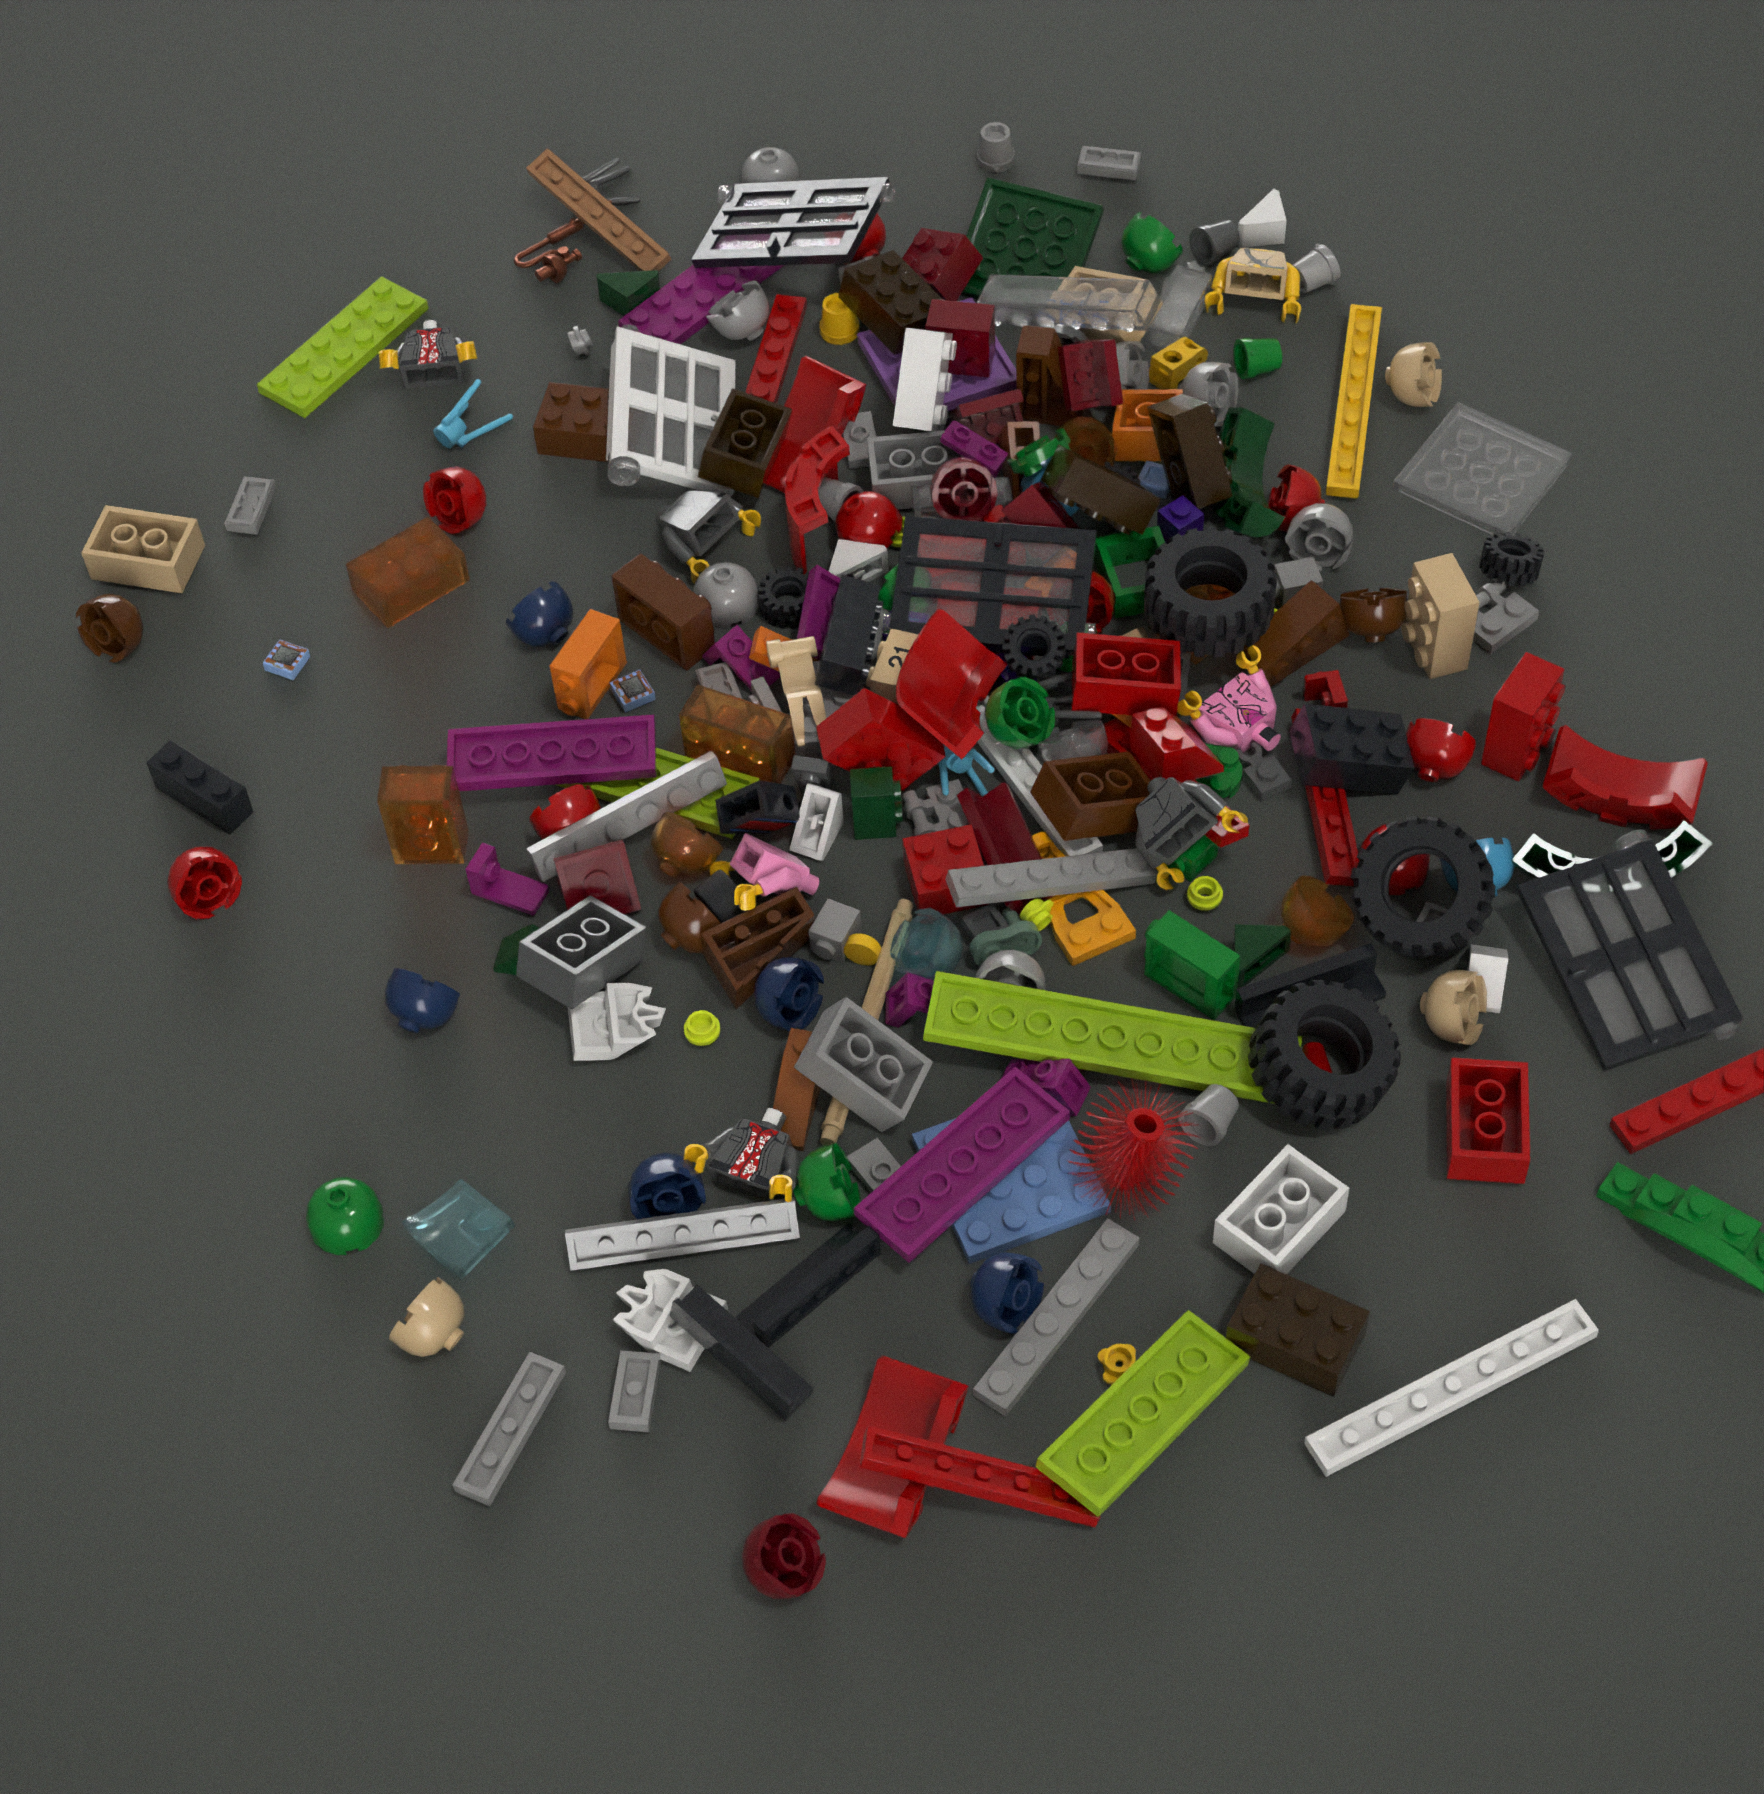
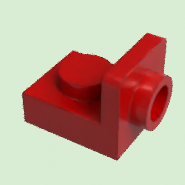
M1338 670L1320 671L1304 676L1303 697L1305 701L1320 700L1323 706L1348 707V699Z

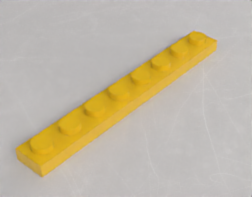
M1350 305L1326 495L1357 499L1359 497L1382 307Z

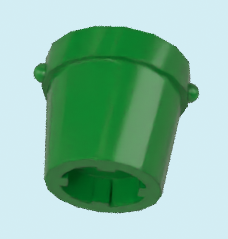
M1248 337L1237 339L1233 347V359L1238 376L1241 379H1250L1257 375L1280 369L1282 365V350L1279 341L1276 338L1250 339Z

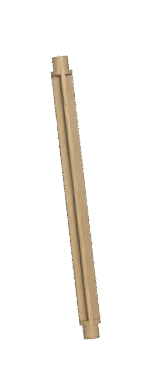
M900 899L896 909L892 911L884 944L881 947L862 1005V1009L877 1020L886 998V992L889 989L900 949L913 918L911 912L914 905L907 899ZM833 1096L821 1126L823 1132L820 1143L823 1145L837 1143L838 1137L844 1131V1124L849 1112V1108Z

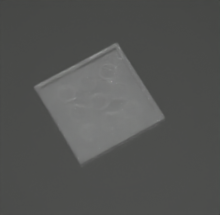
M1457 402L1394 479L1392 489L1492 535L1499 533L1503 536L1504 532H1509L1510 536H1513L1570 463L1572 453Z

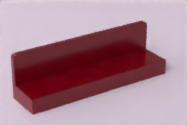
M1002 782L984 796L979 795L968 787L956 795L969 825L972 824L977 843L987 865L1042 859L1007 783ZM1053 896L1039 897V898H1041V899L1045 902V901L1049 900L1050 898H1052ZM1036 898L1005 901L1004 903L1008 908L1020 914L1023 908Z

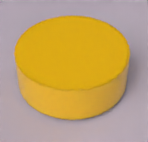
M861 933L850 935L844 946L845 956L854 963L864 966L876 964L881 951V946L877 940Z

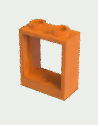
M590 609L550 664L557 707L565 714L588 719L609 690L610 682L616 680L627 664L620 619Z

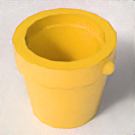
M839 293L828 295L823 300L822 318L819 325L820 335L827 343L844 345L857 338V333H859L860 329L859 320L838 297Z

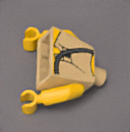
M1244 247L1240 248L1234 256L1220 261L1217 265L1211 285L1213 291L1205 296L1206 313H1208L1209 307L1214 304L1218 305V315L1223 313L1224 301L1222 293L1277 300L1285 299L1287 301L1283 304L1281 321L1285 323L1286 314L1292 313L1296 316L1295 323H1298L1301 305L1296 300H1299L1300 273L1293 265L1286 262L1283 252Z

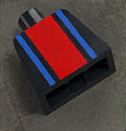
M759 780L716 799L720 834H768L798 822L802 803L797 801L795 788L789 785ZM748 809H753V810H755V812H751V811H747V810H748Z

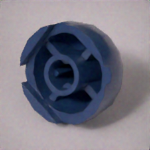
M549 582L552 588L546 591L541 586L532 591L512 610L515 615L513 621L507 618V627L522 642L531 646H545L549 643L557 645L568 636L567 628L572 622L574 613L570 598L558 582Z
M783 957L769 963L757 978L754 990L755 1005L763 1019L773 1026L790 1032L791 1028H806L816 1017L822 1004L823 995L818 994V982L824 984V977L820 967L811 961L793 957Z
M394 968L385 989V1003L390 1013L400 1019L398 1026L413 1033H418L420 1028L434 1029L445 1024L456 1010L460 997L459 992L436 980L433 983L423 979L421 974L400 968Z
M661 1153L643 1160L632 1173L629 1182L628 1194L631 1211L636 1219L697 1211L702 1203L704 1205L706 1201L701 1174L695 1170V1165L691 1161L684 1160L679 1154Z
M1003 1252L989 1257L971 1278V1300L974 1311L989 1326L1007 1333L1016 1334L1019 1331L1016 1328L1019 1327L1022 1321L1025 1323L1041 1303L1044 1283L1038 1281L1037 1270L1043 1272L1041 1265L1034 1258L1015 1253Z

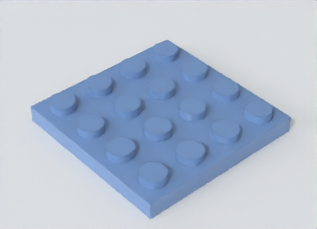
M955 1119L913 1133L912 1142L916 1151L918 1152ZM1069 1120L951 1225L969 1264L1105 1215L1106 1212L1107 1214L1111 1212V1205L1108 1209L1110 1204L1108 1198L1105 1200L1106 1194L1102 1196L1104 1193L1103 1188L1099 1189L1100 1187L1093 1190L1100 1182L1082 1183L1096 1179V1174L1083 1175L1077 1173L1094 1171L1093 1168H1090L1092 1166L1068 1162L1090 1163L1087 1157H1081L1083 1156L1081 1154H1073L1069 1150L1085 1154L1082 1146L1074 1142V1139L1078 1140Z

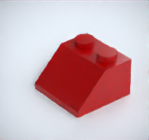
M1165 707L1152 708L1132 714L1129 748L1154 779L1162 777L1167 780L1170 777H1174L1178 781L1184 782L1224 772V765L1197 733Z

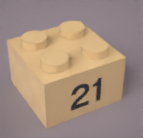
M896 629L890 630L886 641H881L879 644L875 667L871 666L866 686L870 687V691L898 704L896 699L897 679L902 664L918 634Z

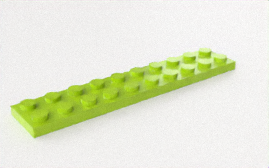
M936 971L923 1041L1039 1062L1044 1060L1070 1059L1078 1069L1204 1091L1209 1085L1218 1084L1228 1088L1236 1097L1268 1103L1261 1094L1264 1089L1262 1086H1256L1251 1075L1255 1068H1250L1248 1062V1054L1251 1051L1249 1042L1255 1031L1253 1027ZM1297 1036L1299 1045L1301 1047L1302 1036Z

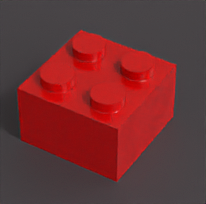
M972 824L902 838L904 867L919 919L988 905L956 907L945 880L948 870L984 866Z

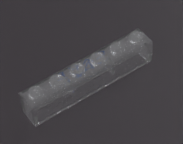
M990 275L977 303L995 305L996 326L1018 325L1023 327V325L1048 328L1051 325L1065 324L1075 329H1113L1130 332L1133 330H1148L1161 299L1149 280Z

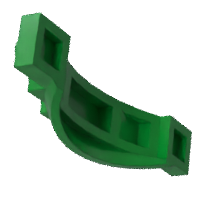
M1616 1162L1599 1187L1596 1197L1618 1208L1621 1214L1690 1250L1764 1293V1233L1760 1231L1763 1223L1692 1184L1686 1191L1655 1173L1648 1179L1623 1164Z

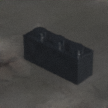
M171 740L146 762L157 789L228 834L235 831L254 812L245 786Z

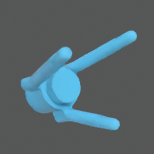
M477 379L452 411L433 429L436 439L446 448H452L455 444L462 448L469 441L513 419V415L508 414L465 435L467 427L460 416L468 408L469 399L481 385L480 379Z
M943 744L946 757L937 763L940 770L942 794L945 796L949 794L947 768L955 773L967 772L980 795L984 796L987 794L986 788L972 768V760L977 761L989 773L994 772V767L973 747L961 760Z

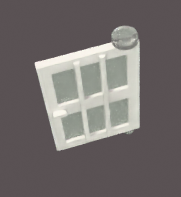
M625 325L622 328L617 326L613 334L610 358L606 449L608 478L610 481L620 486H629L635 484L640 479L641 474L700 491L721 490L727 492L731 497L734 492L733 489L698 478V472L707 440L731 389H735V360L639 333L638 328L634 325Z

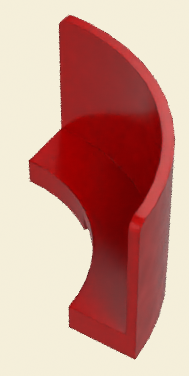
M809 356L801 358L794 384L784 404L785 407L793 409L786 438L766 484L785 493V480L791 462L795 463L801 455L802 447L814 436L830 426H833L842 436L848 421L855 422L865 393V383Z
M833 426L821 431L802 447L801 455L795 463L791 462L785 480L790 553L796 570L798 567L802 568L804 574L807 573L804 534L828 523V514L819 499L820 485L824 477L838 480L837 462L850 455L849 444Z
M937 609L922 628L902 664L896 684V699L903 710L962 760L984 734L980 727L981 712L976 709L978 700L983 701L986 699L991 687L1008 664L988 650L946 611Z
M1564 725L1559 728L1542 787L1569 808L1577 811L1581 807L1600 815L1599 821L1626 827L1627 822L1650 824V829H1670L1677 827L1683 821L1689 825L1693 824L1708 762L1704 758L1683 762H1651L1628 758L1592 744L1574 732L1570 727Z
M881 1356L876 1362L869 1390L852 1436L836 1470L824 1490L818 1496L817 1506L906 1538L924 1509L922 1503L926 1487L930 1485L860 1468L864 1433L867 1426L870 1425L945 1445L948 1434H955L969 1385L886 1356Z

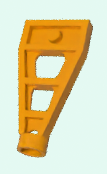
M1039 832L1032 835L1042 859L1065 857L1056 847L1048 833ZM1104 890L1055 895L1049 899L1054 902L1049 912L1053 916L1050 924L1054 938L1072 966L1136 939V929L1120 905ZM1084 898L1098 910L1097 914L1071 924L1067 920L1064 905Z

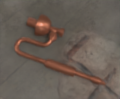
M571 218L569 223L547 234L546 239L517 254L514 258V264L519 268H529L542 261L543 267L535 271L538 281L542 282L550 277L553 282L559 283L567 274V265L573 261L578 262L582 260V254L578 249H574L570 254L568 247H561L549 250L528 262H520V260L547 244L554 245L580 231L585 223L579 218Z

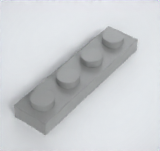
M529 1351L452 1484L455 1492L491 1506L565 1376L564 1365Z

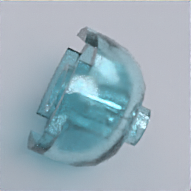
M931 908L919 909L914 912L919 916L915 917L911 922L904 920L893 937L890 955L891 958L896 960L895 970L902 975L909 972L934 980L936 971L951 973L956 968L963 950L962 936L955 923L945 915Z

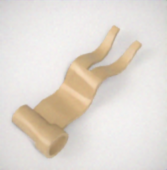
M810 636L780 642V639L766 641L770 668H779L798 747L805 746L803 698H807L816 726L826 719L820 687L814 685L816 676L812 657L818 656L815 638Z

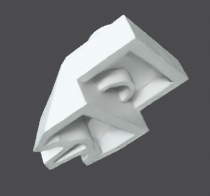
M607 983L605 991H598L574 1009L568 1007L573 1061L612 1060L655 1036L656 1033L652 1028L660 1026L666 1008L645 1003L649 1000L652 987L634 983Z
M667 1269L645 1271L643 1276L647 1283L645 1289L626 1285L616 1292L619 1298L632 1310L629 1313H619L613 1321L649 1353H659L661 1360L691 1372L704 1347L670 1317L672 1302L677 1297L682 1300L694 1288L692 1287L691 1280ZM709 1294L723 1308L728 1310L725 1300Z

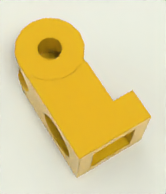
M1188 337L1180 338L1151 356L1149 382L1159 389H1177L1178 382L1185 378L1190 369L1206 362L1208 357L1207 349L1199 346Z

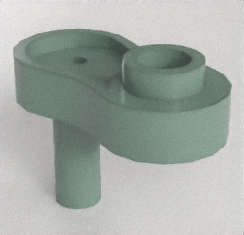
M1006 908L1003 910L1002 916L1009 926L1000 930L984 931L978 934L971 941L969 951L978 966L988 956L1001 950L1014 949L1032 955L1042 944V936L1037 926L1031 921H1021L1016 911Z

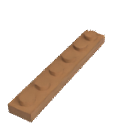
M548 148L526 167L528 174L639 271L658 270L659 272L671 260L667 251Z

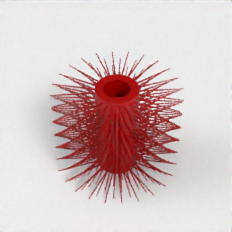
M1146 1081L1144 1108H1142V1089L1141 1102L1139 1104L1138 1089L1136 1095L1134 1088L1137 1100L1136 1109L1134 1108V1101L1132 1104L1130 1095L1128 1097L1126 1090L1124 1091L1132 1111L1129 1109V1105L1127 1107L1125 1102L1123 1103L1121 1098L1119 1099L1117 1094L1115 1095L1125 1112L1119 1106L1117 1107L1115 1103L1113 1104L1106 1096L1098 1094L1113 1107L1116 1113L1091 1102L1090 1104L1099 1107L1109 1118L1099 1117L1094 1113L1086 1112L1088 1115L1097 1118L1104 1125L1094 1126L1087 1121H1082L1084 1125L1091 1126L1089 1128H1094L1100 1136L1088 1135L1086 1132L1078 1130L1079 1134L1089 1137L1096 1145L1083 1144L1074 1139L1075 1143L1085 1146V1148H1088L1095 1154H1082L1069 1149L1073 1154L1083 1155L1081 1157H1087L1096 1161V1163L1068 1161L1069 1163L1102 1168L1097 1171L1077 1173L1083 1175L1103 1173L1099 1178L1086 1182L1091 1183L1104 1178L1102 1181H1106L1101 1184L1102 1186L1099 1189H1102L1107 1183L1108 1185L1110 1184L1107 1190L1109 1188L1110 1190L1105 1200L1113 1187H1115L1108 1209L1118 1189L1119 1199L1121 1190L1120 1219L1123 1190L1125 1204L1127 1191L1128 1207L1129 1202L1131 1205L1130 1189H1132L1133 1202L1135 1195L1137 1206L1139 1203L1141 1210L1143 1206L1138 1199L1139 1191L1141 1195H1144L1145 1200H1148L1151 1207L1153 1206L1155 1210L1157 1209L1145 1195L1142 1187L1151 1192L1152 1196L1154 1194L1160 1202L1162 1201L1166 1204L1168 1203L1161 1199L1150 1185L1160 1188L1161 1191H1166L1169 1195H1175L1163 1188L1157 1179L1168 1181L1170 1184L1179 1187L1180 1185L1177 1182L1170 1181L1162 1171L1173 1172L1174 1175L1176 1174L1178 1177L1183 1178L1184 1175L1173 1170L1167 1162L1180 1164L1187 1169L1189 1167L1187 1164H1182L1171 1153L1183 1154L1191 1159L1194 1158L1172 1144L1188 1145L1198 1149L1190 1143H1184L1171 1137L1173 1135L1198 1137V1135L1165 1130L1176 1126L1193 1125L1185 1123L1164 1125L1166 1121L1181 1116L1177 1115L1163 1120L1166 1117L1164 1116L1161 1119V1116L1169 1112L1167 1111L1169 1108H1167L1160 1115L1157 1114L1163 1106L1162 1104L1156 1111L1161 1099L1152 1111L1157 1093L1149 1109H1147L1149 1096L1146 1105ZM1134 1187H1136L1138 1190V1197L1136 1195Z

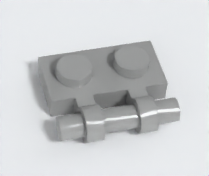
M1497 580L1492 584L1487 583L1479 588L1476 595L1480 602L1479 609L1485 605L1491 609L1485 614L1478 609L1473 641L1490 654L1538 620L1539 615L1538 609L1515 592L1507 598H1503L1500 594L1507 587L1505 582L1501 584L1497 583Z
M959 779L949 781V794L946 796L942 794L941 784L926 788L927 800L918 799L914 790L903 794L905 801L904 810L908 819L913 820L916 827L914 829L915 836L969 825L956 796L963 790ZM934 815L937 823L932 824L928 822L926 817Z

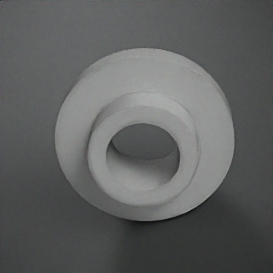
M576 325L573 327L574 330L567 333L571 345L577 356L583 353L589 355V347L593 346L590 335L586 328L580 330L579 326Z

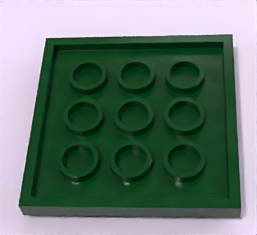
M987 177L966 235L983 259L960 295L1042 316L1044 308L1053 302L1075 266L1085 267L1104 213L1103 205Z

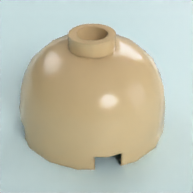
M1432 342L1410 344L1398 350L1391 361L1390 367L1386 369L1385 379L1387 385L1391 386L1395 397L1408 406L1431 407L1433 405L1430 401L1437 402L1439 399L1442 369H1436L1434 359H1440V355L1436 345Z
M1466 970L1448 971L1438 976L1431 983L1428 991L1423 993L1420 1001L1421 1013L1425 1014L1426 1022L1433 1034L1440 1039L1465 1045H1472L1478 1040L1484 1025H1476L1479 1012L1486 1013L1487 1009L1485 980L1483 976L1477 975L1478 972Z
M437 1277L436 1281L432 1280L406 1309L408 1313L404 1321L407 1323L404 1325L398 1320L389 1336V1340L411 1355L421 1357L435 1355L444 1347L451 1351L464 1334L459 1328L464 1319V1304L460 1296L441 1278Z

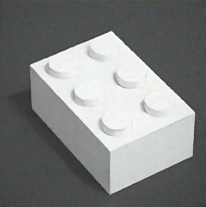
M906 328L893 426L937 431L940 430L941 424H946L948 406L943 405L945 392H950L952 384V373H948L949 360L955 359L957 341L952 340L953 334Z
M1287 1144L1216 1218L1213 1244L1254 1274L1261 1263L1287 1275L1345 1213L1349 1187Z

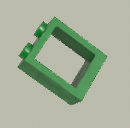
M1159 525L1146 528L1143 535L1131 531L1130 535L1118 533L1096 538L1094 561L1099 574L1112 587L1115 596L1113 612L1115 618L1145 613V584L1121 588L1114 566L1149 560L1155 554V550L1165 542Z
M1170 910L1160 920L1155 919L1150 923L1145 932L1144 975L1215 1021L1236 998L1240 955Z

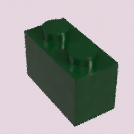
M892 767L850 769L855 840L897 837L896 823H903L900 780L893 781Z

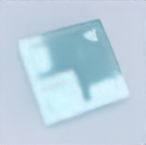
M462 1179L433 1203L401 1222L403 1227L425 1249L461 1280L515 1227L512 1218Z

